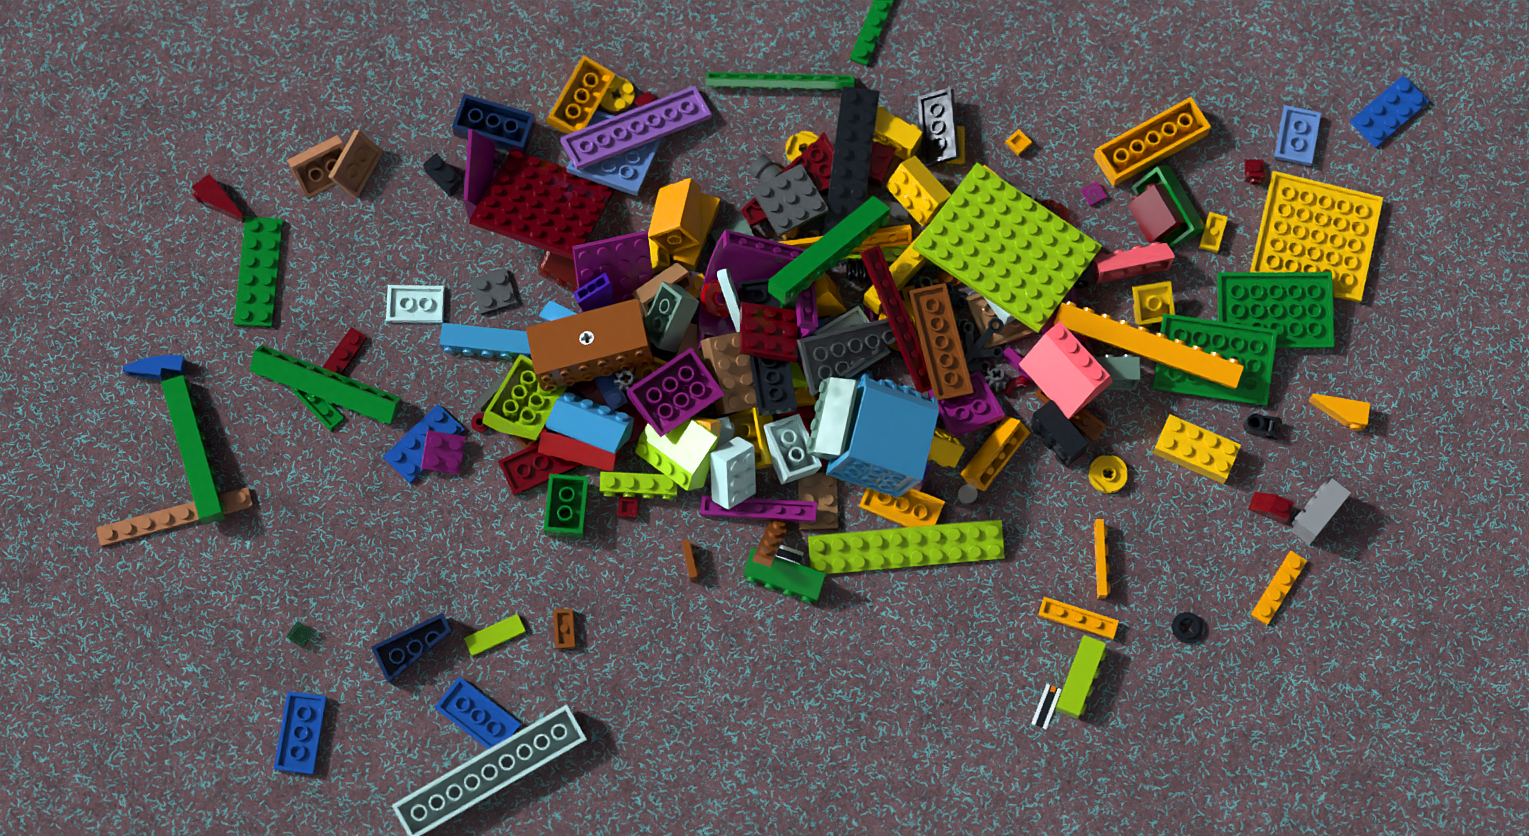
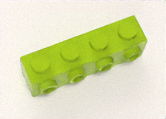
M600 472L599 491L604 493L606 497H615V494H623V497L634 498L635 495H642V498L646 499L662 496V499L672 500L673 497H678V484L662 474Z
M1086 635L1083 636L1055 711L1075 719L1080 714H1084L1087 707L1084 701L1086 696H1091L1094 688L1091 685L1093 678L1097 679L1101 669L1098 667L1099 661H1104L1107 650L1104 649L1106 643Z

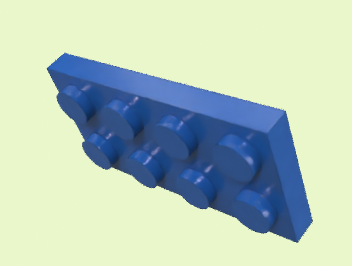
M1403 75L1352 118L1349 123L1376 148L1421 110L1429 100Z
M439 404L383 456L410 484L425 470L421 469V462L427 430L459 436L465 432V429Z
M461 677L457 678L434 707L486 749H490L511 737L521 726L518 721Z
M287 691L274 770L314 775L327 696Z

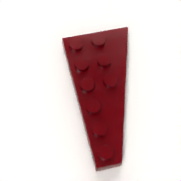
M825 132L780 173L782 174L802 164L819 194L829 189L834 151ZM755 197L741 209L750 228L768 220Z

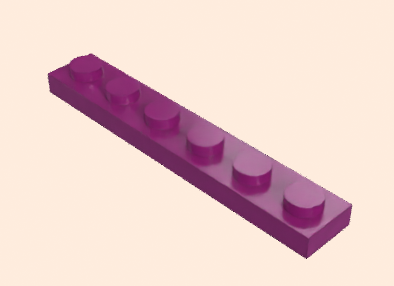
M702 495L700 514L707 517L816 523L818 503L747 498L728 510L712 501V496Z

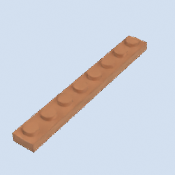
M248 487L219 495L220 500H223L227 511H224V514L253 507ZM194 502L96 527L100 546L104 547L200 520Z

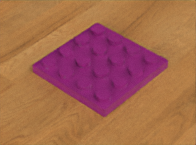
M646 230L572 246L578 289L606 272L612 284L614 304L632 300L631 293L653 279L649 237Z

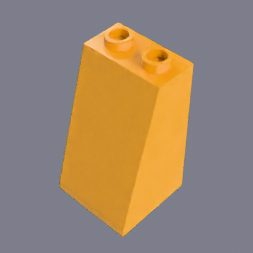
M692 178L660 188L648 237L668 254L701 244V186Z

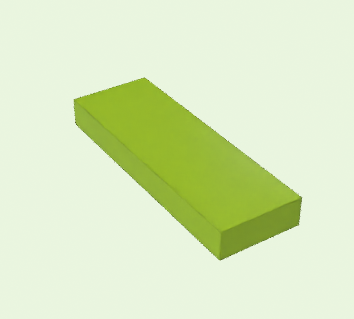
M518 614L467 636L464 640L473 657L526 631Z

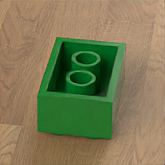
M559 474L549 475L544 521L545 536L584 539L589 493L588 477Z

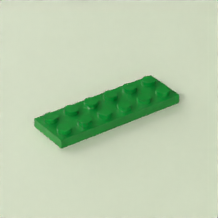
M245 217L234 326L270 328L273 326L283 219Z

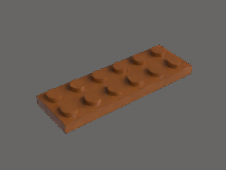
M946 283L909 290L908 295L934 397L937 398V401L973 394Z

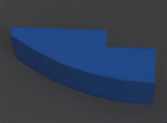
M181 355L148 357L123 366L122 371L127 376L164 380L165 373L184 375L186 359Z

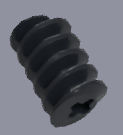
M847 257L845 277L848 276V280L852 281L855 276L856 282H859L860 278L863 277V281L866 283L870 275L863 259L859 264L857 258L851 263L850 257Z

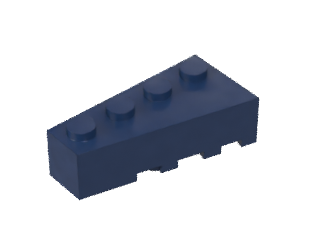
M441 613L371 646L387 683L390 684L449 636L452 631L444 614Z

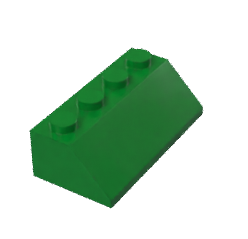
M1169 165L1157 166L1131 187L1135 195L1144 193L1146 191L1145 188L1152 183L1164 184L1186 221L1162 239L1163 243H1167L1170 249L1195 237L1206 229Z
M751 548L744 570L746 582L757 585V583L763 584L765 589L774 592L776 589L783 591V595L789 598L797 596L802 598L801 601L806 604H817L825 583V573L777 556L771 567L754 562L752 559L756 549Z

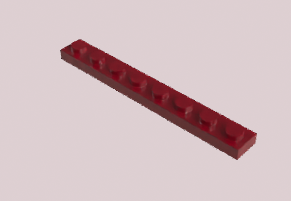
M876 245L860 253L917 392L924 393L932 389L923 351L880 245Z

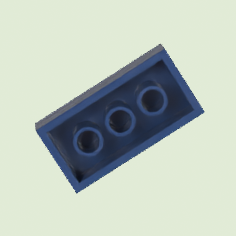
M463 94L452 130L455 136L468 139V131L473 129L494 143L496 148L507 151H520L522 154H525L536 125L535 114Z

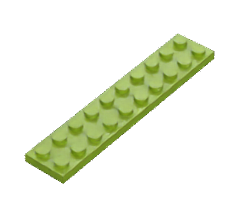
M1001 519L808 536L810 568L825 574L1005 558Z

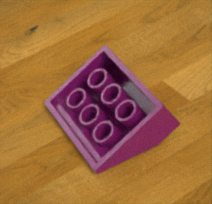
M473 129L468 131L464 204L469 220L497 174L498 168H495V162H499V151H496L495 144Z
M691 347L627 390L629 399L660 438L724 395Z

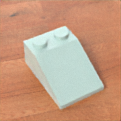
M799 414L764 425L773 466L781 485L815 474L822 466L819 458L807 454L809 435Z

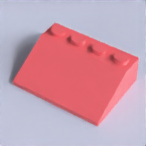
M1060 321L1044 334L1019 363L1021 368L1049 399L1053 400L1068 420L1113 383L1111 376Z

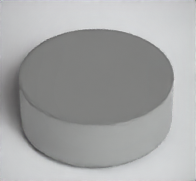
M963 485L958 491V498L963 504H972L977 499V490L972 485Z

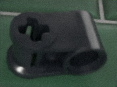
M1251 414L1244 422L1243 428L1248 434L1278 440L1280 438L1278 434L1279 426L1282 424V419L1273 416ZM1250 421L1256 422L1258 427H1252Z

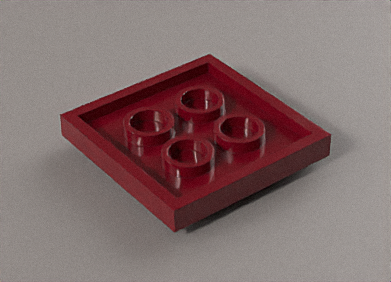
M741 302L739 354L796 363L798 359L796 310Z

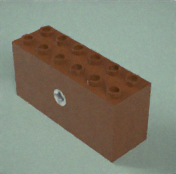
M638 298L526 327L534 373L543 391L555 390L557 387L564 385L571 386L583 380L590 381L599 376H609L614 372L623 371V368L628 371L633 367L647 366L655 362L645 314Z

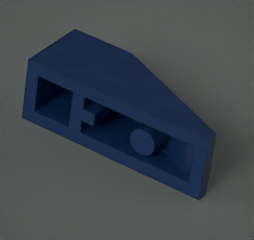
M613 373L609 376L594 378L610 409L615 410L628 403L623 391L619 392V385H614L616 378Z

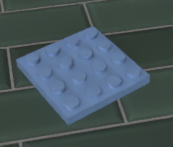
M595 110L586 128L614 116ZM663 137L580 170H576L570 160L567 172L637 196Z

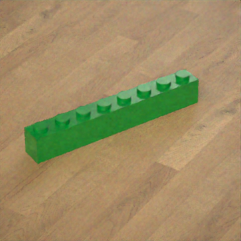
M875 196L871 197L770 278L768 292L784 305L790 300H794L803 289H808L813 281L820 279L829 268L835 267L840 259L847 257L866 238L873 236L881 226H885L890 220V208Z
M264 345L254 350L249 371L254 372L259 377L270 378L275 383L288 385L293 390L304 391L312 397H320L330 404L341 405L346 410H354L364 417L375 418L383 424H391L397 417L402 400L401 397Z
M183 375L162 381V389L198 518L202 525L225 519L224 511L227 510L224 501L219 498V494L222 492L219 483H215L214 480L217 474L214 466H210L209 460L212 459L209 448L206 449L204 445L207 439L204 431L201 432L199 427L202 425L200 415L195 413V409L198 407L195 398H191L190 392L193 391L189 380L186 381Z

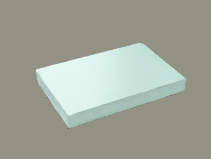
M388 285L386 322L443 323L445 286Z

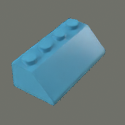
M564 392L556 400L545 427L615 454L631 438L634 418L626 413L614 411L607 406L593 403L589 399L577 397L573 393Z

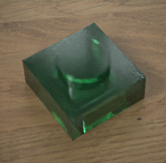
M297 621L286 638L304 649L314 631Z

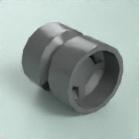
M765 154L759 156L748 170L754 178H760L761 184L778 176L783 171L777 165H772V160Z

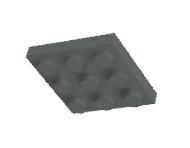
M802 164L752 188L753 195L778 237L829 212L828 207Z

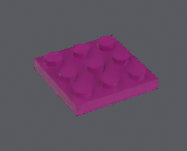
M980 371L969 374L973 394L938 401V414L952 439L1005 418V413ZM932 389L928 390L930 399L934 397Z

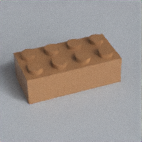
M740 332L702 340L701 346L706 368L724 393L721 398L714 402L717 416L757 407L750 356L739 354Z

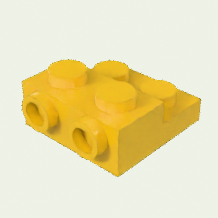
M1170 281L1132 287L1134 317L1137 325L1150 327L1155 322L1161 324L1163 314L1175 315Z

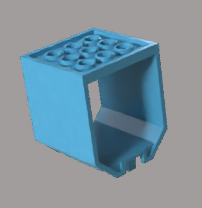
M864 374L861 377L860 385L858 384L844 453L841 457L829 460L826 475L899 498L923 479L939 413L937 398L933 397L929 401V398L921 396L920 392L914 391L910 386H899L892 380L881 379L876 382L870 379L867 374Z

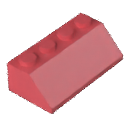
M1155 242L1148 247L1136 246L1128 251L1120 249L1114 251L1113 254H1097L1093 259L1092 268L1096 284L1169 270L1175 256L1167 243Z

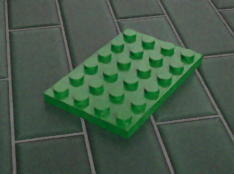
M1332 272L1217 273L1218 321L1278 330L1275 348H1334Z
M1163 314L1160 333L1168 336V340L1174 342L1175 339L1185 342V346L1190 348L1194 345L1203 348L1205 353H1218L1222 355V359L1227 361L1230 358L1241 362L1240 365L1244 367L1237 387L1234 390L1156 362L1152 389L1267 406L1278 330Z

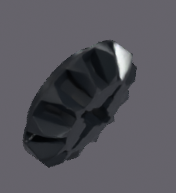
M1191 612L1178 614L1171 625L1173 635L1178 641H1182L1185 644L1195 642L1203 632L1202 621ZM1191 621L1190 629L1192 631H1187L1183 634L1184 627L1182 624L1187 625Z

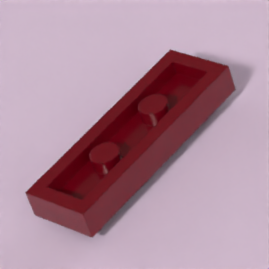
M351 327L322 368L342 375L367 340V336Z

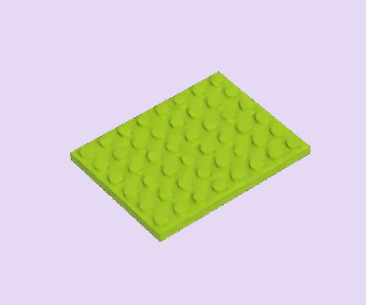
M976 163L914 243L912 249L1039 333L1100 251L1102 245L982 165Z

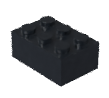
M1050 400L1033 413L1031 429L1036 435L1040 434L1043 437L1044 445L1056 453L1055 458L1060 464L1064 463L1067 467L1085 454L1088 446L1087 441L1053 400Z

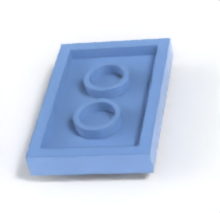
M1284 105L1274 159L1311 166L1321 113Z

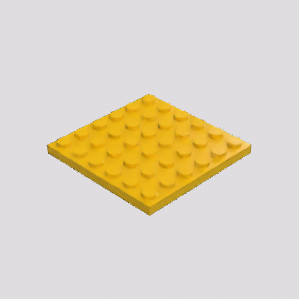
M1273 171L1250 272H1332L1333 297L1360 303L1383 197Z

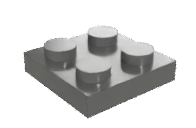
M506 268L470 279L481 315L517 304Z

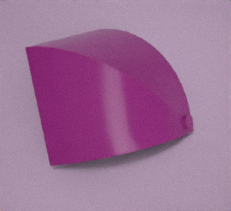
M725 229L709 261L701 294L706 283L718 280L717 271L727 268L739 296L738 282L772 278L806 249ZM814 281L808 289H803L795 298L797 340L807 338L818 328ZM720 293L717 296L718 303H720V301H723V297L720 296ZM700 295L697 332L698 349L702 350V340L736 333L731 314L727 317L716 318L705 313L702 309Z

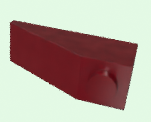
M210 173L191 186L194 191L192 196L198 203L202 202L206 207L242 223L245 221L243 214Z

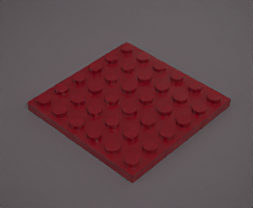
M510 150L470 217L469 224L574 260L572 246L586 244L611 199L615 188L568 173L566 167L526 153L522 154L520 151Z

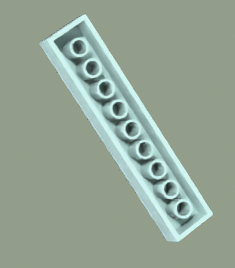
M565 705L392 804V807L409 836H420L585 741L586 737L569 707Z

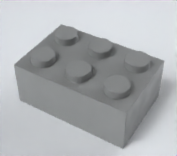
M1331 479L1329 483L1325 481L1315 493V496L1303 508L1304 511L1301 510L1291 523L1294 526L1291 532L1310 545L1351 492L1334 479Z

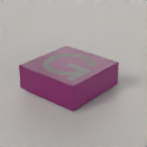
M1098 181L1081 189V193L1090 207L1107 198Z

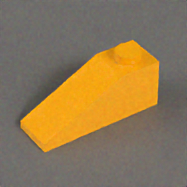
M1312 394L1309 402L1342 425L1350 427L1352 431H1361L1368 425L1370 403L1319 394Z

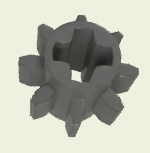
M996 367L991 371L988 370L985 381L989 384L990 389L998 392L1006 389L1009 376L1005 375V370Z
M623 368V372L620 374L616 373V377L619 380H615L614 385H619V392L628 390L635 385L634 382L638 380V376H633V370L629 372ZM623 378H627L629 383L625 384Z

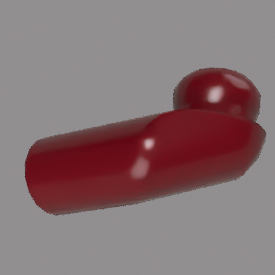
M1025 376L1011 378L1006 384V389L1002 390V393L1010 397L1015 388L1021 387L1026 389L1030 382Z

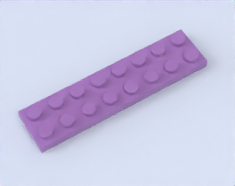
M693 86L561 137V143L576 170H580L708 120L712 114L697 88Z

